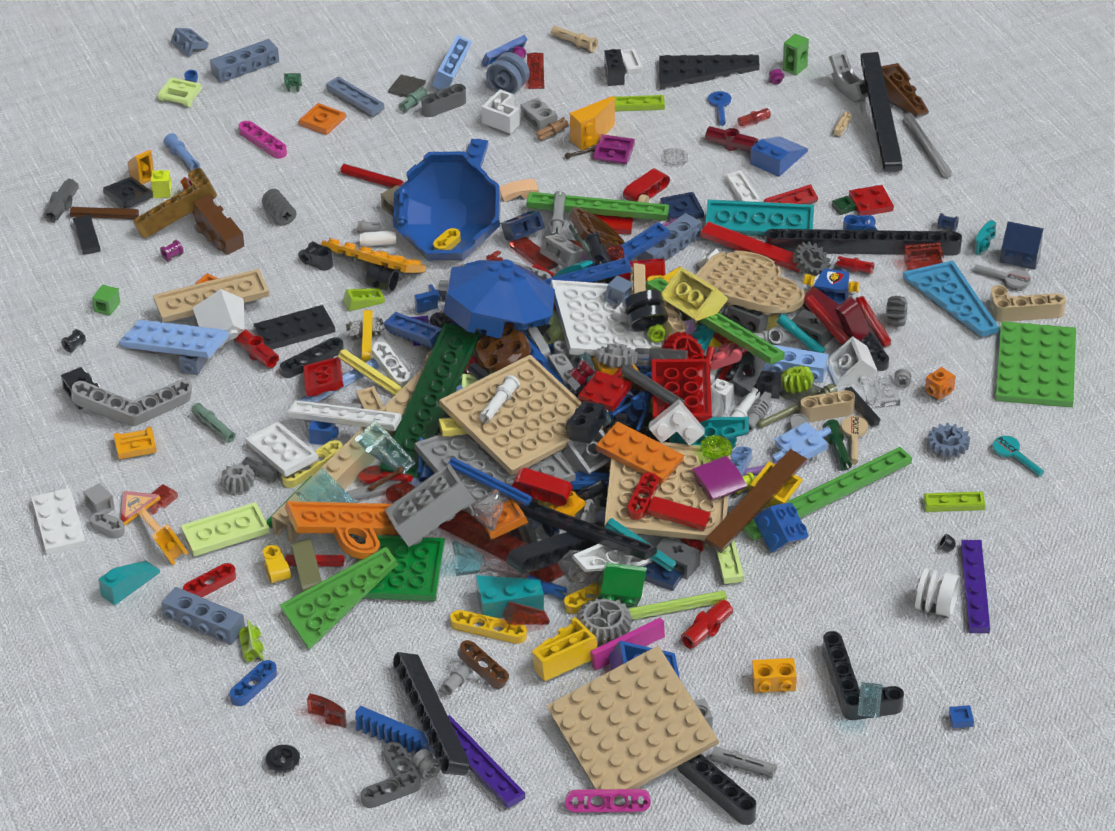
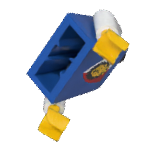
M836 266L833 270L823 269L821 274L817 276L804 274L802 284H807L811 288L815 287L838 304H841L848 298V293L851 295L859 293V282L849 279V273L845 272L842 267Z

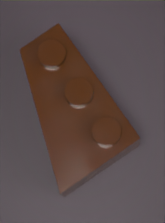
M210 193L193 202L196 220L195 228L198 233H201L209 242H212L218 250L229 255L245 247L243 232L231 217L226 218L222 213L224 209L221 205L217 207L213 202L214 197Z

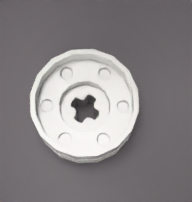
M925 567L916 587L915 609L922 610L925 604V611L930 612L933 604H936V614L951 617L959 592L960 575L946 572L941 581L939 580V570H935L931 578V569Z

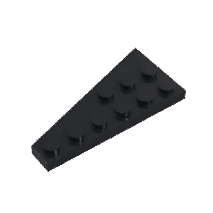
M759 55L659 56L660 90H665L666 86L671 85L674 88L680 87L681 83L686 82L694 84L714 80L716 76L720 75L728 77L730 73L735 72L743 74L757 71L760 68Z

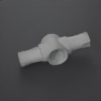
M777 327L753 333L772 345L799 341L791 333Z

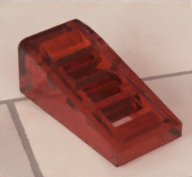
M508 602L503 613L507 624L549 625L550 623L545 611L514 602Z

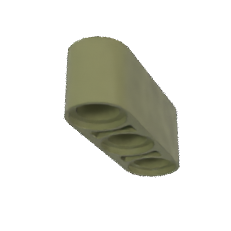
M311 539L291 543L303 592L322 582Z

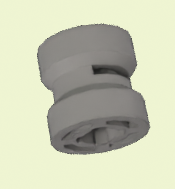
M428 749L418 751L412 758L413 765L416 769L420 770V774L425 779L434 778L441 770L437 760L433 759L434 756Z

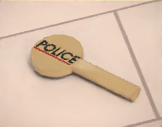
M849 416L842 421L841 429L845 435L851 437L850 461L852 464H857L858 437L864 436L867 433L868 423L861 417Z

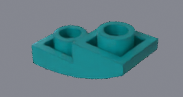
M989 220L980 229L976 237L975 255L978 256L989 248L990 240L996 235L997 222Z
M585 260L558 271L553 277L588 268L593 262Z
M700 322L696 325L697 328L692 335L695 339L697 338L698 344H702V350H706L713 338L714 330Z

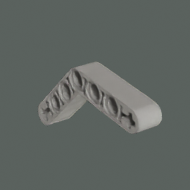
M181 379L132 401L87 382L77 381L72 386L71 399L78 406L126 425L137 426L189 402L192 384L186 379Z

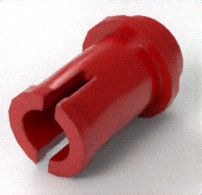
M681 538L686 545L694 547L700 553L704 550L702 540Z

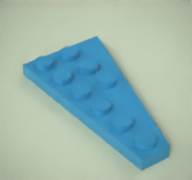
M954 261L903 272L902 278L980 337L998 333V325Z

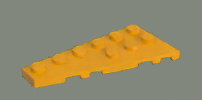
M329 238V241L322 240L321 243L322 246L329 247L331 251L338 253L346 252L345 255L358 257V259L378 265H388V268L398 269L401 272L417 273L425 272L426 265L421 264V261L417 259H404V256L389 255L388 252L374 251L372 248L361 246V249L356 248L354 243L345 242V244L339 243L340 240Z

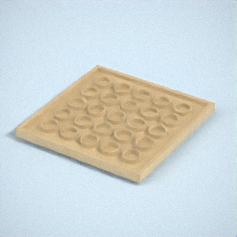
M531 355L439 400V406L511 476L516 474L520 468H528L567 447V442L570 440L566 431V423L573 416L576 408L582 403ZM507 375L515 376L520 382V387L512 393L510 400L503 403L489 423H485L487 418L482 422L479 414L482 413L495 396L496 388L503 384L504 378Z
M668 442L661 443L683 454L684 460L663 484L659 483L654 496L711 512L705 531L647 515V512L640 520L631 519L627 515L628 503L643 474L611 458L604 528H606L605 525L608 520L613 518L635 534L705 540L727 516L728 495L710 501L704 487H699L691 470L724 456L731 460L730 448L689 446L688 444ZM639 494V495H638L640 498H647V497H648V495H646V494ZM637 504V508L635 511L640 509V505Z
M659 646L650 649L546 705L595 789H636L719 744L718 738ZM616 796V797H614L613 801L616 800V799H618V798H620V797H622V796Z

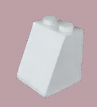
M220 289L193 307L199 327L228 331L229 337L219 348L245 330L244 300L241 297Z

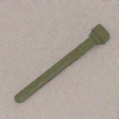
M830 383L824 386L821 392L816 395L838 391L835 385ZM801 402L760 420L757 426L759 428L766 427L800 411Z

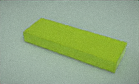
M664 95L615 96V112L665 110Z
M983 491L924 493L923 496L926 512L985 510L986 506Z

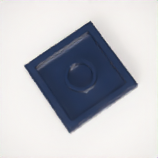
M694 192L660 198V204L669 205L667 217L669 221L674 218L678 219L685 213L695 219L704 218V211Z

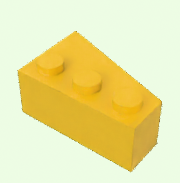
M574 617L571 619L570 625L566 628L561 627L555 637H549L532 651L534 671L544 681H547L591 661L590 651L598 648L596 637Z

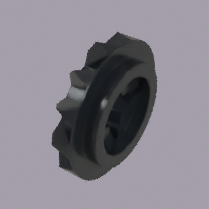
M291 745L275 746L266 754V764L269 770H275L276 774L280 771H283L285 774L287 770L294 771L295 766L299 765L300 753ZM282 755L286 760L285 763L281 762Z

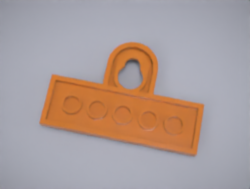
M286 501L284 507L296 533L334 534L340 548L346 554L357 559H365L378 552L380 542L376 535H400L385 511L392 504ZM349 534L359 535L364 539L365 544L357 543Z

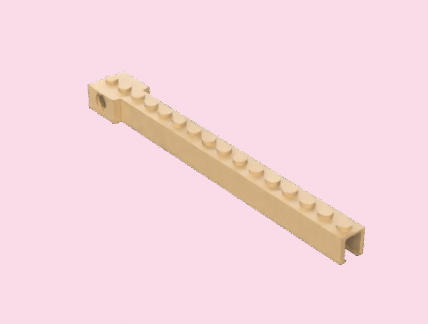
M475 348L474 353H473V355H472V356H474V357H476V352H477L476 348ZM431 352L425 357L426 363L429 359ZM425 366L380 411L400 413L402 417ZM362 427L288 501L334 502L335 494L344 492L358 478V474L363 469L369 467L389 447L396 430ZM284 504L271 516L273 534L279 535L288 526V541L293 542L301 533H296L284 508Z

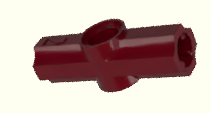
M709 126L705 134V140L724 145V148L728 151L741 149L751 152V147L759 141L755 137L740 134L736 128L723 130Z

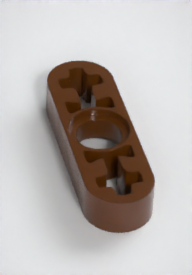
M465 640L460 644L457 654L461 660L492 687L501 689L506 685L509 674L502 666L474 642ZM478 662H485L488 667H482Z

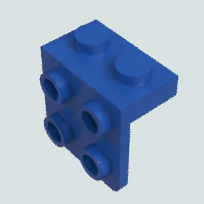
M790 502L770 506L754 518L771 553L778 551L791 542L804 540L809 536L806 526L798 516L797 509Z

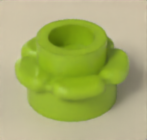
M656 324L648 329L647 336L653 342H660L665 338V329L662 325Z

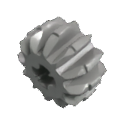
M242 462L239 465L233 463V466H226V470L222 471L221 481L223 488L227 492H233L234 495L237 492L243 494V491H250V487L254 486L255 476L253 469L249 465H243Z

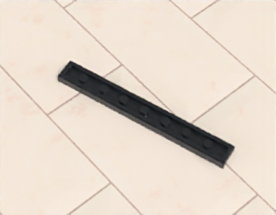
M532 501L528 506L519 505L524 515L530 519L642 560H647L657 554L656 546Z

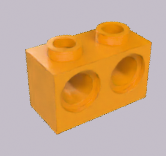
M794 658L752 660L754 693L796 691L797 674Z

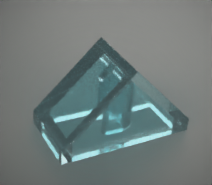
M456 540L452 542L456 576L487 571L483 555Z
M861 681L858 715L879 718L883 683Z

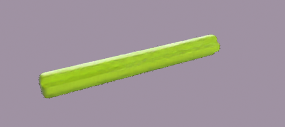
M724 590L628 609L632 620L713 605L719 600H727V595Z

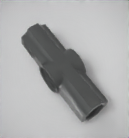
M68 178L67 181H64L58 192H52L50 204L43 213L44 218L49 222L55 223L65 209L69 210L71 208L73 197L79 189V185L74 179Z

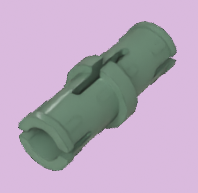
M419 87L414 93L407 95L408 97L399 103V109L406 113L411 107L417 106L421 98L428 94L427 90L424 87Z

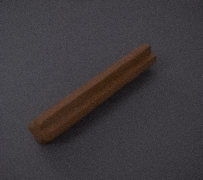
M71 207L70 216L81 217L90 215L91 218L135 219L139 216V210Z

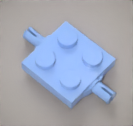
M805 422L774 438L775 445L780 451L771 455L774 462L779 461L790 449L807 459L829 449L828 443L823 437L831 434V429L826 426L817 431L808 422Z

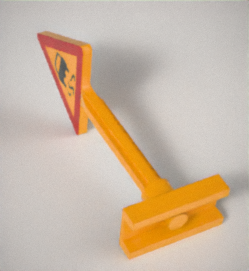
M124 491L121 509V520L124 526L137 516H140L154 532L151 535L172 565L176 563L174 559L182 553L187 555L188 551L171 527L166 524L161 528L146 511V509L160 500L161 497L158 494Z

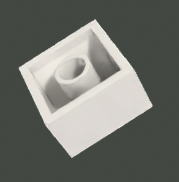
M851 337L828 358V367L837 386L864 383L877 371L868 347L854 337Z

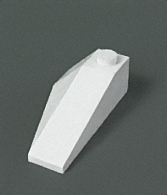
M601 544L592 546L572 556L573 560L584 572L602 571L606 562L642 567L653 561L650 558L642 560Z

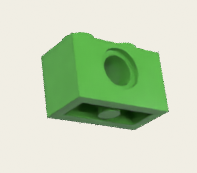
M795 33L784 42V71L797 76L808 67V38Z

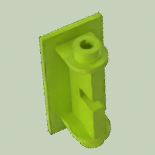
M247 620L248 626L242 627L239 631L243 658L247 662H252L257 657L264 661V646L259 638L261 632L257 625L254 626Z

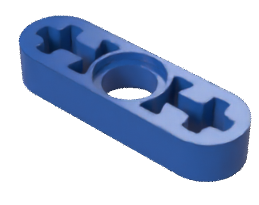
M271 660L260 662L231 688V703L235 706H243L253 699L276 678V663ZM250 681L259 682L257 685L254 686L248 684Z

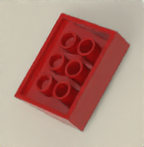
M652 359V380L683 399L685 406L699 423L711 419L710 359ZM652 394L653 419L671 405Z

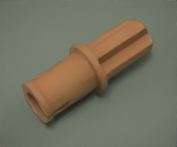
M562 117L554 123H548L547 127L536 132L538 140H544L551 135H557V132L569 126L568 121Z

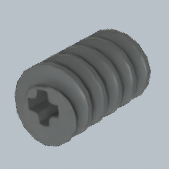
M270 189L263 195L262 205L278 224L287 225L296 218V210L278 189Z

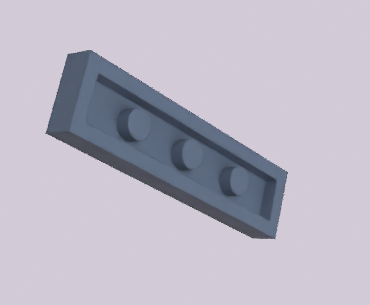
M339 76L326 83L327 90L371 116L385 109L383 102Z

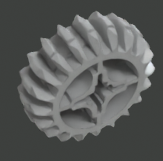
M604 597L601 600L595 598L593 602L588 600L587 604H583L577 613V619L596 637L597 645L599 643L604 645L629 633L631 630V613L625 604L620 603V600L612 601Z

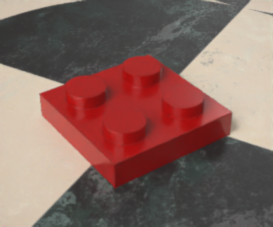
M883 185L849 190V198L855 203L858 215H875L894 210V205Z

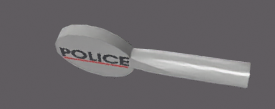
M977 264L974 267L975 272L1005 279L1006 284L1012 288H1025L1031 283L1030 274L1023 270H1013L1006 273Z

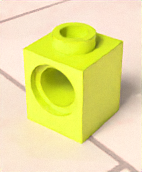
M170 170L152 171L151 186L153 198H171L172 183Z

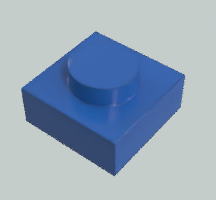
M970 705L949 707L948 713L952 728L974 727V718Z

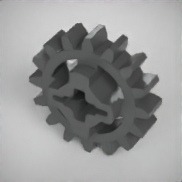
M803 242L794 250L795 252L792 256L795 258L793 262L797 263L796 268H801L800 273L805 272L817 276L821 274L823 269L831 267L829 263L831 259L826 257L828 253H823V248H817L816 243L812 246L810 242L807 244Z

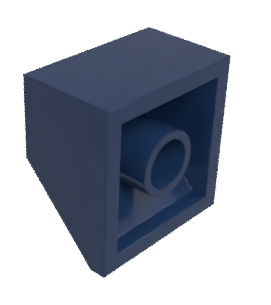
M1008 221L1001 248L1000 262L1036 270L1041 255L1044 228Z

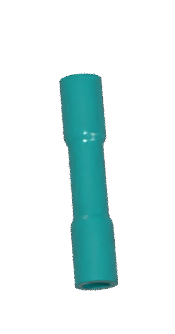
M782 314L776 321L787 332L800 340L810 351L819 353L826 351L822 345L797 327L785 314Z

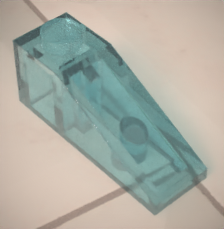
M376 420L355 438L369 454L394 471L398 467H403V474H405L416 463Z

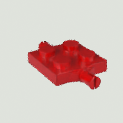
M618 368L614 375L597 371L579 394V400L582 402L588 401L604 404L605 410L613 412L632 388V383L621 379L623 376L621 368Z

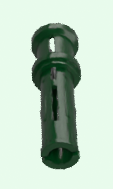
M835 419L828 420L822 426V428L828 426L831 429V434L827 435V441L833 446L841 470H848L846 463L851 468L852 462L843 443L844 435L839 430L840 424Z

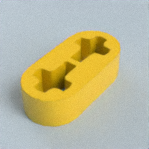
M455 228L447 229L433 242V249L452 250L461 241L460 231Z

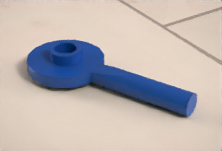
M716 91L708 96V102L712 106L717 107L719 124L723 126L726 124L724 106L731 103L732 97L727 92Z

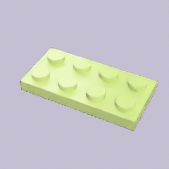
M256 502L181 525V531L194 557L270 533L269 526Z

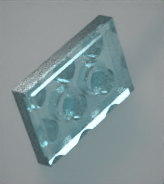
M323 467L296 493L303 502L356 503Z

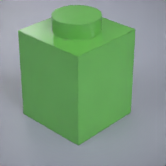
M102 284L92 297L94 312L111 316L121 302L119 288Z

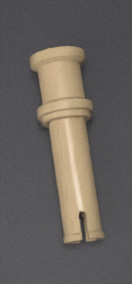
M553 26L551 29L552 36L573 42L577 47L587 48L590 52H594L598 46L597 38H590L584 33L577 34L558 26Z

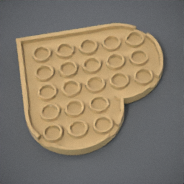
M734 251L727 254L720 252L713 255L696 274L697 277L722 292L728 298L727 304L742 306L747 310L761 311L765 315L793 313L804 303V290L797 287L798 284L794 281L781 277L780 266L776 267L775 261L760 254L747 251Z

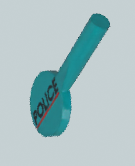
M1005 435L994 440L993 450L1001 457L1016 458L1039 477L1044 474L1043 469L1019 452L1020 443L1017 439Z

